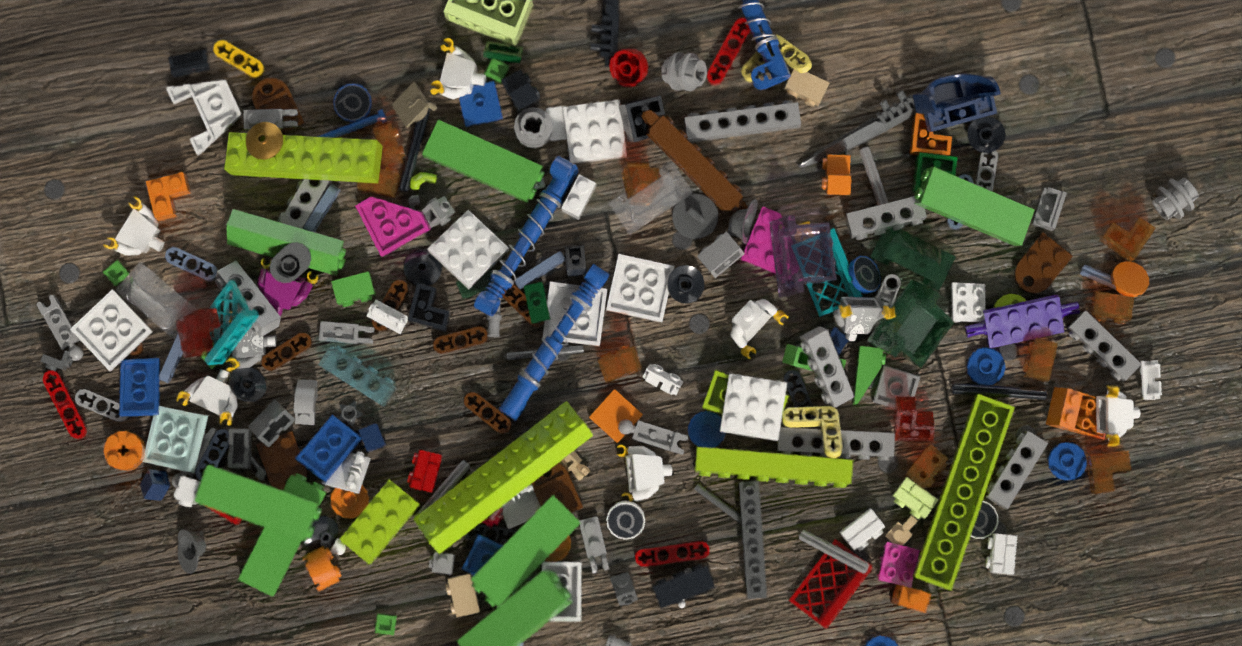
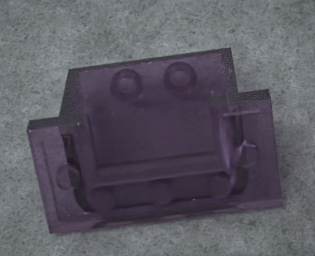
M788 215L769 222L779 298L804 292V284L836 280V261L833 256V240L829 223L796 225L795 215Z

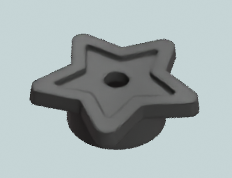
M355 401L348 406L340 405L342 411L338 418L340 421H347L351 426H354L355 419L363 416V413L357 410Z

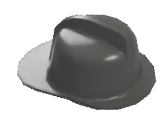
M756 199L751 201L748 209L734 212L729 220L728 234L741 238L744 244H747L751 227L756 215Z
M298 242L290 243L284 247L271 261L270 272L273 278L282 283H290L298 278L310 265L311 253L304 244Z
M183 529L178 533V560L182 569L186 573L191 574L198 567V558L205 552L206 543L201 530L188 532Z

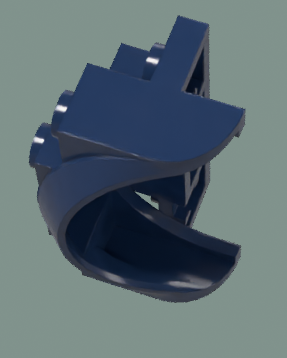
M954 74L935 79L921 93L913 94L916 113H924L928 132H933L996 114L997 109L994 96L1000 95L1001 92L997 82L991 76Z

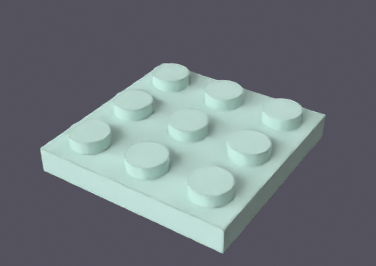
M159 406V415L153 416L142 462L194 473L208 416Z

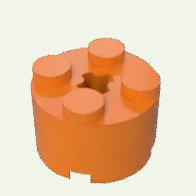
M127 431L116 432L108 437L104 446V456L108 464L116 469L124 471L134 470L143 461L146 445L134 433ZM124 448L129 449V452L123 454L122 450Z
M322 546L302 556L303 561L306 559L308 561L305 565L314 584L319 583L320 585L317 587L318 592L339 582L338 578L341 577L337 565L332 566L330 560L333 557L328 548L324 549Z

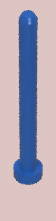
M383 109L378 110L379 114L317 137L336 138L379 121L385 123L387 119Z

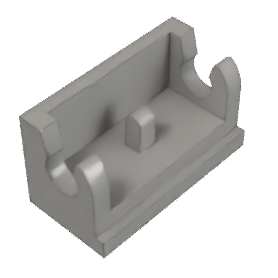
M1049 187L1047 189L1044 188L1032 225L1053 231L1056 228L1067 193Z

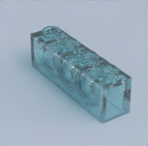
M337 345L335 348L330 346L318 365L385 407L397 389L393 386L395 382L386 376L384 379L377 375L379 371L371 366L365 368L361 365L363 361L354 355L352 358L345 355L347 351ZM342 359L347 360V367L340 370L338 362ZM357 370H362L364 373L363 378L360 380L354 378V373ZM373 380L380 382V387L377 390L370 389V383Z

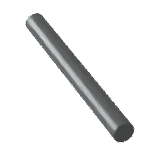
M583 345L562 347L558 355L584 353ZM537 350L507 353V360L533 358L532 353H536Z
M699 483L696 485L695 491L741 524V514Z

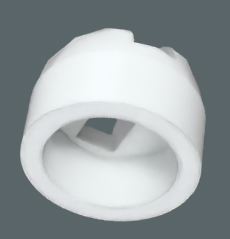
M336 538L330 552L334 555H341L345 552L346 546Z

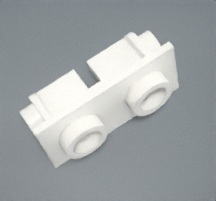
M378 300L371 304L367 317L401 334L408 320V316Z
M1158 360L1141 361L1140 373L1142 377L1141 392L1143 400L1160 399V395H1162L1161 381L1155 382V378H1161L1160 364H1158Z
M649 364L642 378L655 387L658 386L659 382H662L661 390L670 395H677L684 381L680 380L681 378L676 374H669L663 371L664 369L659 365Z

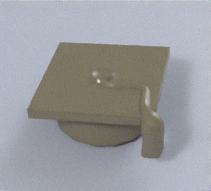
M415 82L392 104L407 128L413 122L423 119L428 109L433 111L437 109L435 104L428 102Z

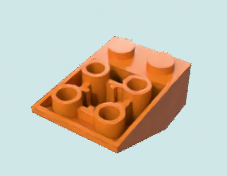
M1054 387L1046 425L1105 440L1106 434L1097 433L1096 397L1069 388Z

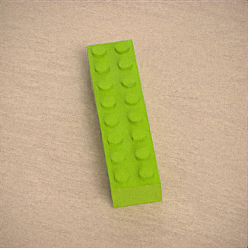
M229 132L224 169L231 175L364 183L379 182L383 146L377 140L283 135V145L279 153L270 159L261 160L253 157L247 150L246 136L248 133ZM265 136L260 138V142L265 140Z
M697 447L695 472H699L698 476L710 477L711 473L718 474V478H730V475H736L737 479L740 480L756 477V481L768 482L769 478L776 479V483H788V480H795V484L806 485L808 482H814V486L823 487L830 483L835 488H846V485L851 484L853 460Z

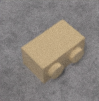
M794 69L784 90L787 91L786 94L790 97L804 99L805 104L814 107L815 105L819 106L829 82L808 72L799 73Z
M472 574L448 579L449 583L446 584L447 594L452 595L453 602L450 603L451 611L457 617L481 612L476 590L471 586L473 583L470 580Z

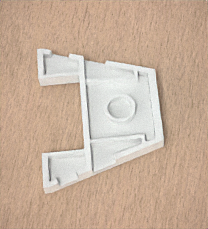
M226 80L166 88L173 104L193 97L207 128L206 132L190 138L197 155L206 150L242 116Z

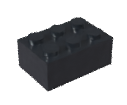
M702 564L691 567L692 572L687 574L681 571L673 574L674 579L667 581L666 578L656 581V586L652 588L660 609L716 588L708 567H703Z

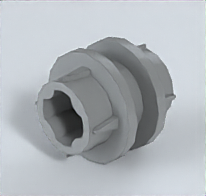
M677 52L671 57H667L664 61L661 76L664 82L669 83L670 87L674 90L684 89L686 91H693L697 86H702L705 82L707 67L705 62L700 60L696 54Z
M531 107L524 109L518 114L514 129L517 139L523 145L537 148L549 141L552 136L553 126L550 116L544 110ZM530 122L541 124L540 131L535 134L530 131L527 132V124Z
M1171 178L1167 181L1169 189L1166 190L1164 187H1159L1156 190L1158 196L1152 201L1157 212L1165 220H1169L1173 216L1177 219L1184 217L1182 209L1185 208L1187 211H1192L1195 208L1193 202L1199 197L1194 186L1186 178H1182L1178 182Z

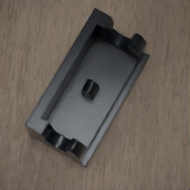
M207 49L168 57L170 71L174 78L211 70Z

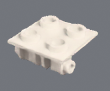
M952 283L950 288L952 298L950 299L952 305H950L952 307V316L950 318L952 322H981L984 318L983 311L985 310V284Z
M359 451L356 454L351 453L326 483L322 482V484L359 494L371 458L365 457L364 453Z
M532 484L501 506L503 507L504 520L508 529L526 522L541 507Z

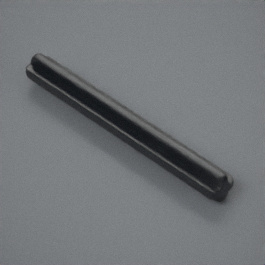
M428 109L423 119L416 121L398 186L401 191L408 192L410 179L413 176L431 109Z
M952 384L953 394L1047 399L1046 389Z

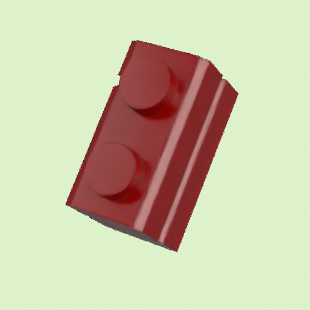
M423 450L414 453L412 464H415L414 471H410L407 483H410V488L433 493L442 455Z

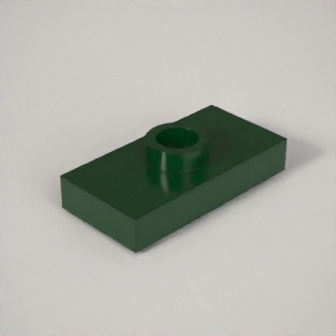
M486 41L483 57L521 63L524 47Z
M543 282L524 286L531 323L535 324L551 320Z

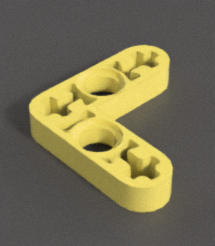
M775 35L779 39V44L782 47L780 51L786 64L799 73L808 72L812 66L809 57L781 36ZM768 48L770 55L772 57V51L770 50V48ZM794 51L791 57H785L786 52ZM758 52L750 58L741 70L743 77L748 82H752L751 73L748 74V72H752L757 67L755 64L757 63L758 66L765 64V62H759L762 55ZM797 59H799L803 63L805 62V64L799 65Z
M820 406L796 407L784 410L782 422L785 426L791 428L821 426L825 455L832 459L838 458L841 455L842 439L839 413L836 408ZM813 414L816 418L808 420L805 418V415ZM828 429H833L837 433L831 436L828 435L826 431ZM831 442H834L836 451H832Z

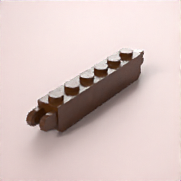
M646 110L642 113V119L649 126L646 130V135L721 210L736 212L737 210L748 209V206L742 200L743 196L740 194L742 190L736 184H731L727 180L728 176L722 170L718 171L714 167L715 163L708 156L705 158L700 153L702 150L695 143L691 144L687 140L688 136L681 129L678 131L673 126L675 123L670 117H664L663 115L658 117L652 110Z

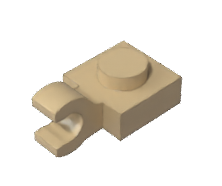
M575 451L559 462L566 468L568 473L572 471L578 480H581L590 472L587 466L580 464L582 459Z
M910 516L903 525L897 522L885 536L893 544L903 546L912 536L909 530L915 525L917 520Z

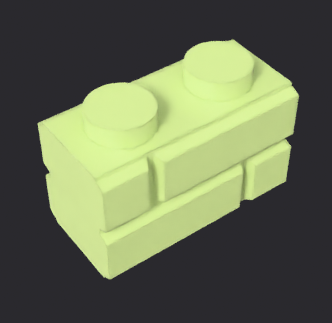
M905 477L892 495L897 505L902 508L904 506L908 507L911 510L909 513L918 520L920 517L925 519L938 502L937 498L908 477Z

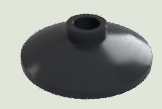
M988 116L974 120L967 132L970 145L975 150L983 153H991L998 150L1003 145L1006 137L1005 128L1002 123ZM988 135L989 139H983L982 136Z
M428 249L413 251L408 255L404 263L405 276L415 286H417V283L426 286L434 284L442 272V264L428 252ZM425 264V270H419V265Z
M689 265L679 266L668 277V292L679 303L688 304L695 302L704 291V278L695 267ZM682 281L686 282V288H682Z
M251 367L235 369L231 373L229 387L232 393L240 400L254 402L265 394L266 381L258 370Z
M319 516L318 520L313 522L312 527H315L311 539L308 538L307 541H303L306 548L311 552L322 546L324 549H330L334 545L336 538H338L337 523L328 516Z

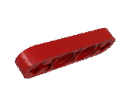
M740 18L734 23L708 70L707 81L711 85L716 86L722 83L750 32L748 24L745 26L747 30L743 29L740 34L743 39L738 35L732 34L733 32L738 33V24L742 25L747 22L745 18ZM736 39L739 42V46L732 49L728 46V41ZM720 56H728L730 62L727 65H722L719 62ZM715 65H717L721 69H725L724 72L720 70L718 75L720 79H715V81L712 80V76L710 74L716 73L717 67H714Z
M47 371L43 375V383L68 433L75 439L85 437L87 426L61 375L56 371ZM49 375L56 376L57 378L54 380L56 385L59 386L61 384L62 387L55 388L53 383L48 382L47 380L50 379ZM64 391L66 394L65 400L57 401V392ZM67 408L74 410V416L70 419H67L64 415ZM77 418L79 419V421L75 422L78 427H82L80 435L73 432L76 430L74 424H68L69 422L75 421Z
M693 542L642 549L636 553L635 560L642 567L706 558L710 553V548L705 542ZM693 545V549H698L699 545H702L703 548L707 549V552H704V556H700V553H693L695 557L690 558L691 551L689 546ZM680 547H684L688 551L687 557L683 559L679 558L676 554L677 549ZM660 550L668 552L669 557L666 561L658 559L657 554ZM650 551H655L656 563H652V559L646 560L645 564L638 560L642 552H645V555L648 556L652 555Z

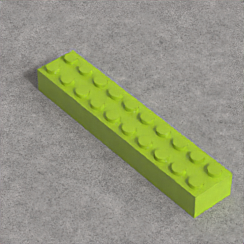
M980 394L975 395L915 567L913 578L952 590L1015 407Z
M566 401L413 518V520L429 543L440 554L594 435Z

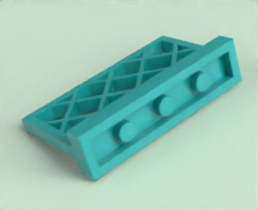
M834 228L791 246L819 317L834 312L839 308L840 302L836 301L839 290L847 293L848 297H862L860 291L851 282L853 279L848 273L849 263ZM825 239L827 244L825 251L814 247L817 240ZM801 246L810 248L807 259L799 256L796 248ZM812 250L823 254L819 264L809 260ZM825 255L833 258L834 264L832 269L821 265ZM807 262L818 266L814 276L806 273L805 266ZM819 268L830 271L827 281L816 277ZM832 273L840 276L841 282L839 287L828 283ZM814 280L825 284L821 294L813 291L812 284ZM827 285L837 289L834 299L823 295ZM821 298L832 302L829 309L821 311L819 306Z
M234 280L228 281L194 327L198 338L208 354L205 358L207 365L223 364L259 317L256 310H250ZM230 290L233 292V299H230ZM222 301H224V309H223V311H221V302H222ZM230 302H232V313L229 312ZM238 304H239V305L241 306V308H242V311H240L239 314H238ZM213 313H215V322H214V323H212V314H213ZM221 314H223V325L220 324ZM229 316H232V323L229 326ZM204 325H206V335L202 330ZM212 326H214V337L211 336ZM220 328H223V335L220 338ZM211 340H214L213 348L211 347Z

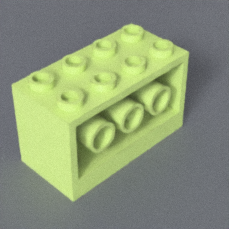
M448 0L444 9V15L446 20L507 44L517 46L533 7V1Z

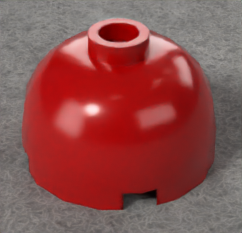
M622 49L610 60L609 69L613 79L616 78L621 86L633 87L643 81L648 73L647 58L637 49Z

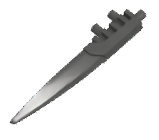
M901 90L896 93L900 102L892 104V107L889 106L886 99L881 101L880 105L883 112L876 113L877 119L871 118L804 160L798 167L803 168L821 162L823 158H826V154H841L911 118L916 114L913 96L910 94L907 98L904 91Z

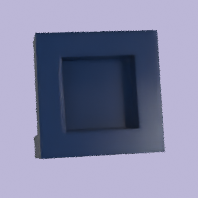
M834 327L829 335L837 355H839L849 340L838 331L837 327Z
M376 423L359 430L367 452H372L386 446V442Z
M148 470L140 484L144 499L157 501L163 499L170 487L167 471Z

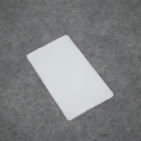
M563 107L547 108L546 113L550 116L553 126L550 141L567 139Z

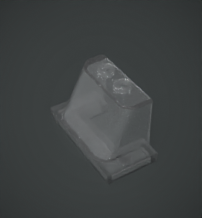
M670 161L656 171L660 177L658 180L631 198L622 193L608 203L629 235L693 193L673 161Z
M141 261L116 289L120 295L174 340L180 329H184L199 312V309L187 299L181 297Z

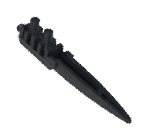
M602 0L600 25L591 24L590 31L600 32V36L598 37L599 44L590 43L589 50L599 51L597 58L604 59V67L609 68L611 58L618 52L620 0Z

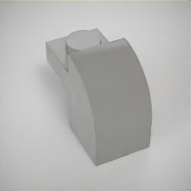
M298 379L294 398L295 424L315 425L317 380Z

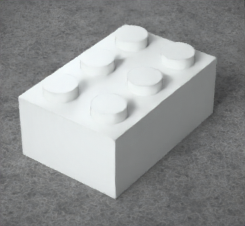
M542 562V572L544 570L554 571L560 578V584L571 593L570 598L573 601L550 621H581L582 563Z

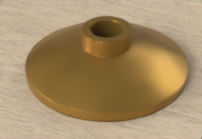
M261 122L254 125L246 136L248 152L253 157L261 160L270 159L277 155L283 145L281 130L270 122ZM265 136V140L260 142V138Z

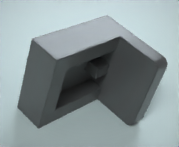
M65 351L61 361L44 354L41 358V362L46 363L45 367L56 371V368L66 371L72 365L73 360L69 356V351Z
M628 572L610 578L620 606L631 604L638 599Z

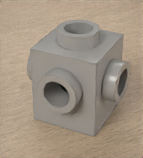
M444 196L440 199L436 197L431 199L421 212H423L430 228L438 224L443 226L451 220L450 216L455 211Z

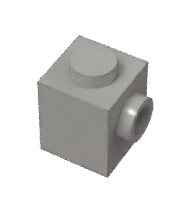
M434 553V556H430L429 568H432V572L453 574L455 555Z

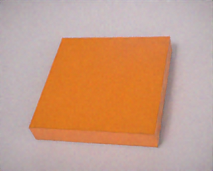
M614 389L589 418L618 443L625 436L618 429L620 421L627 419L635 425L643 414Z

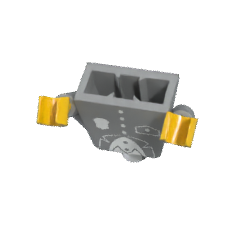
M841 297L840 306L834 311L833 315L837 325L846 333L845 338L855 341L858 334L870 333L872 327L880 319L894 318L895 307L889 309L888 306H883L881 309L875 298Z
M249 329L232 351L233 358L225 361L232 363V367L227 368V371H232L236 368H249L259 362L262 356L266 355V347H275L277 345L276 335H263L259 337L256 332L254 333Z

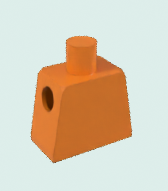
M896 584L891 603L926 613L931 594Z

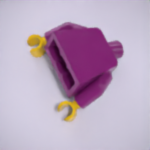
M263 258L261 260L263 269L260 271L257 284L261 293L279 316H281L283 308L290 310L292 306H298L307 298L313 287L312 284L318 281V275L316 279L311 280L309 276L312 271L307 274V282L302 277H298L290 283L278 282L270 272V264L265 265L266 259Z

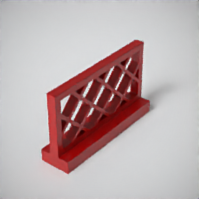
M836 539L833 541L832 545H837L843 551L864 561ZM824 553L789 601L827 630L873 569L869 563L866 573L858 570L848 571L847 564H845L846 571L834 572L833 562L839 560L832 559V556H830L829 560H825L828 554ZM831 562L832 573L821 574L820 566L822 563ZM846 574L847 582L845 585L836 586L835 575ZM833 576L834 586L823 588L821 577ZM819 577L820 588L809 590L808 582L810 579ZM834 589L835 598L832 601H825L823 591ZM821 591L822 602L811 603L810 592ZM807 593L809 604L800 605L795 599L799 594ZM823 604L824 612L820 618H817L812 613V606Z

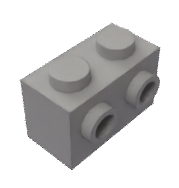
M725 232L719 235L710 246L704 247L697 257L716 278L742 257L744 252L732 237Z

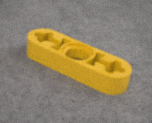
M220 40L215 43L213 50L220 59L253 78H258L264 73L263 64L256 58L227 41ZM226 45V50L231 53L230 59H227L229 55L225 52L219 54L218 48ZM237 54L244 56V61L241 64L234 63V57ZM248 59H251L249 61L251 65L256 66L258 64L260 69L258 72L252 73V69L247 66Z

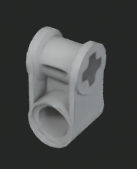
M890 274L883 279L875 297L880 307L888 306L890 309L894 306L901 284L898 276ZM889 278L896 281V287L893 289L889 288L886 284Z

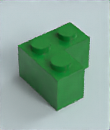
M919 152L916 155L912 193H916L917 189L920 188L922 183L921 176L927 168L935 167L955 176L957 157Z

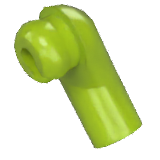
M420 172L410 179V188L418 190L424 182L436 184L437 175Z

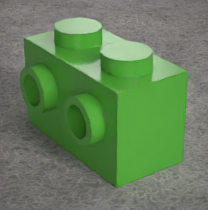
M369 271L331 281L337 304L343 307L352 306L354 301L358 300L367 302L373 300L372 297L376 296Z

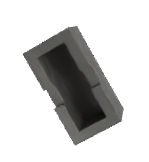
M274 399L248 428L265 445L270 447L278 439V434L283 429L286 430L296 419Z
M229 429L228 468L251 469L252 431L250 429Z

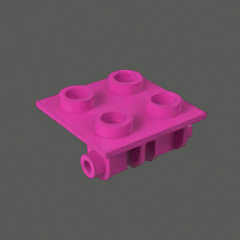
M886 542V546L883 547L885 549L883 557H881L880 572L877 575L879 576L878 580L911 588L919 550Z

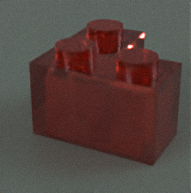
M216 308L198 309L176 320V328L184 358L204 356L212 350L213 345L209 332L221 327Z
M896 396L893 420L895 441H933L935 430L933 411H917L916 400L913 396Z

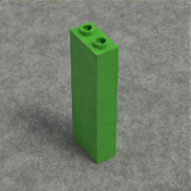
M440 120L437 121L422 153L423 157L526 203H528L529 199L533 200L537 191L534 187L537 182L540 183L545 174L542 165Z
M927 168L921 176L922 183L915 193L916 200L914 204L1013 246H1021L1023 244L1035 211L1034 209L938 168Z
M235 209L232 210L227 222L228 245L274 258L284 247L290 243L298 242L304 244L311 253V262L308 268L335 276L338 275L339 269L343 270L346 260L344 259L346 249H343L344 241Z
M207 465L194 501L303 541H307L308 538L311 539L315 527H312L313 522L318 520L321 513L320 504L211 465Z
M299 473L296 476L292 474L283 491L321 505L327 491L323 490L324 486L317 482L313 484L307 482V477ZM264 527L238 580L274 597L303 540Z
M551 496L470 579L473 582L471 586L478 593L482 590L487 595L485 600L492 607L495 604L499 607L565 540L580 522L554 496Z
M544 570L457 642L460 646H519L573 602L570 598L571 593L560 584V578L554 571Z

